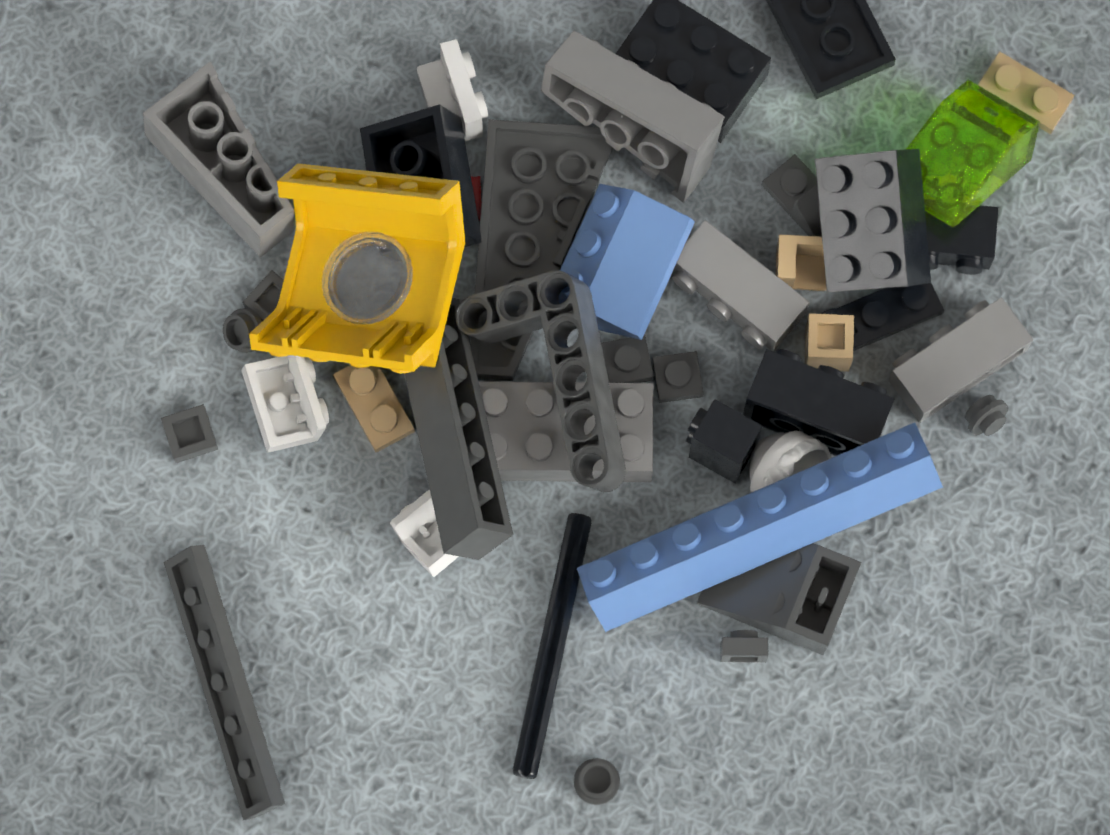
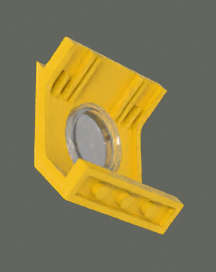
M297 163L277 180L279 198L293 199L296 220L295 235L286 273L275 310L249 333L251 350L269 352L272 356L276 357L288 355L308 357L314 362H345L357 368L369 366L389 368L395 373L414 372L419 366L435 368L465 247L460 182L456 180Z

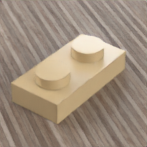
M1000 51L976 88V91L1049 134L1053 132L1075 96Z
M349 365L333 374V378L376 453L415 432L412 423L380 367L357 368Z

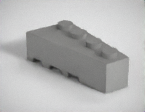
M573 31L546 63L541 92L583 125L588 126L593 122L600 128L606 143L618 152L621 148L625 147L644 162L640 168L653 180L658 174L675 187L671 194L684 203L711 167L724 116L716 112L711 106L701 103L679 91L671 83L658 79L641 69L634 62L623 59L604 48L599 42L588 39L576 31Z
M211 61L143 113L145 136L260 258L294 231V209L287 198H279L277 179L268 163H265L249 129H246L236 111L233 100L229 93L225 92Z

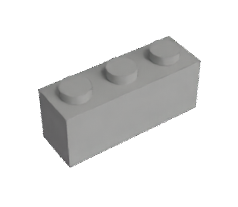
M706 220L685 243L673 270L674 275L672 279L678 287L691 295L697 291L709 301L706 306L713 315L724 322L732 319L743 328L741 335L744 339L760 350L766 346L774 352L807 313L808 300Z
M1002 297L990 305L986 300L978 303L964 315L967 319L965 322L954 329L950 324L944 326L928 339L931 345L919 353L915 349H911L892 363L895 369L892 370L888 381L919 423L1029 349L1034 339Z

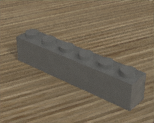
M452 298L436 367L419 366L414 372L405 373L443 554L480 560L513 535V530L467 334L457 327L455 322V312L460 304V299Z

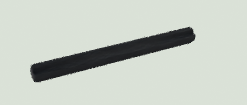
M570 513L566 522L513 765V774L525 779H535L539 769L580 579L577 568L583 565L591 528V517L584 514Z

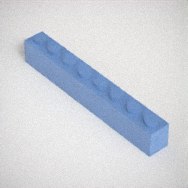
M914 422L577 568L588 603L605 632L943 488L930 453Z

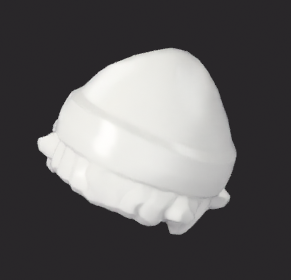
M802 431L780 432L762 438L755 446L750 457V491H757L831 459L827 446Z

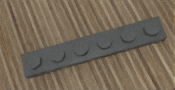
M205 545L190 546L165 561L164 566L243 820L253 819L284 805L285 801Z

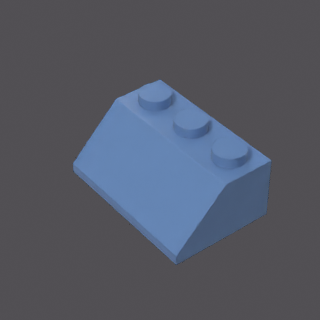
M599 184L560 271L583 281L589 287L592 294L598 330L642 340L695 221L635 190ZM569 286L560 292L559 304L565 302L570 293Z

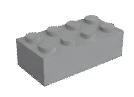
M478 381L501 481L577 482L570 471L554 383ZM576 382V390L582 389L586 382ZM609 383L626 468L623 482H652L653 383ZM594 415L590 416L585 422V435L594 429ZM603 459L598 460L593 467L592 475L594 479L598 478L603 472Z

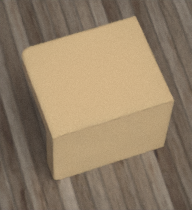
M779 234L776 246L775 275L794 290L826 291L822 237Z
M809 313L805 326L804 364L817 369L820 365H825L839 371L849 372L853 361L854 315Z

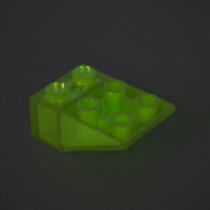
M969 79L939 104L906 148L920 149L925 211L954 228L1032 160L1040 121Z

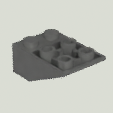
M812 543L702 590L697 604L824 655L861 562Z

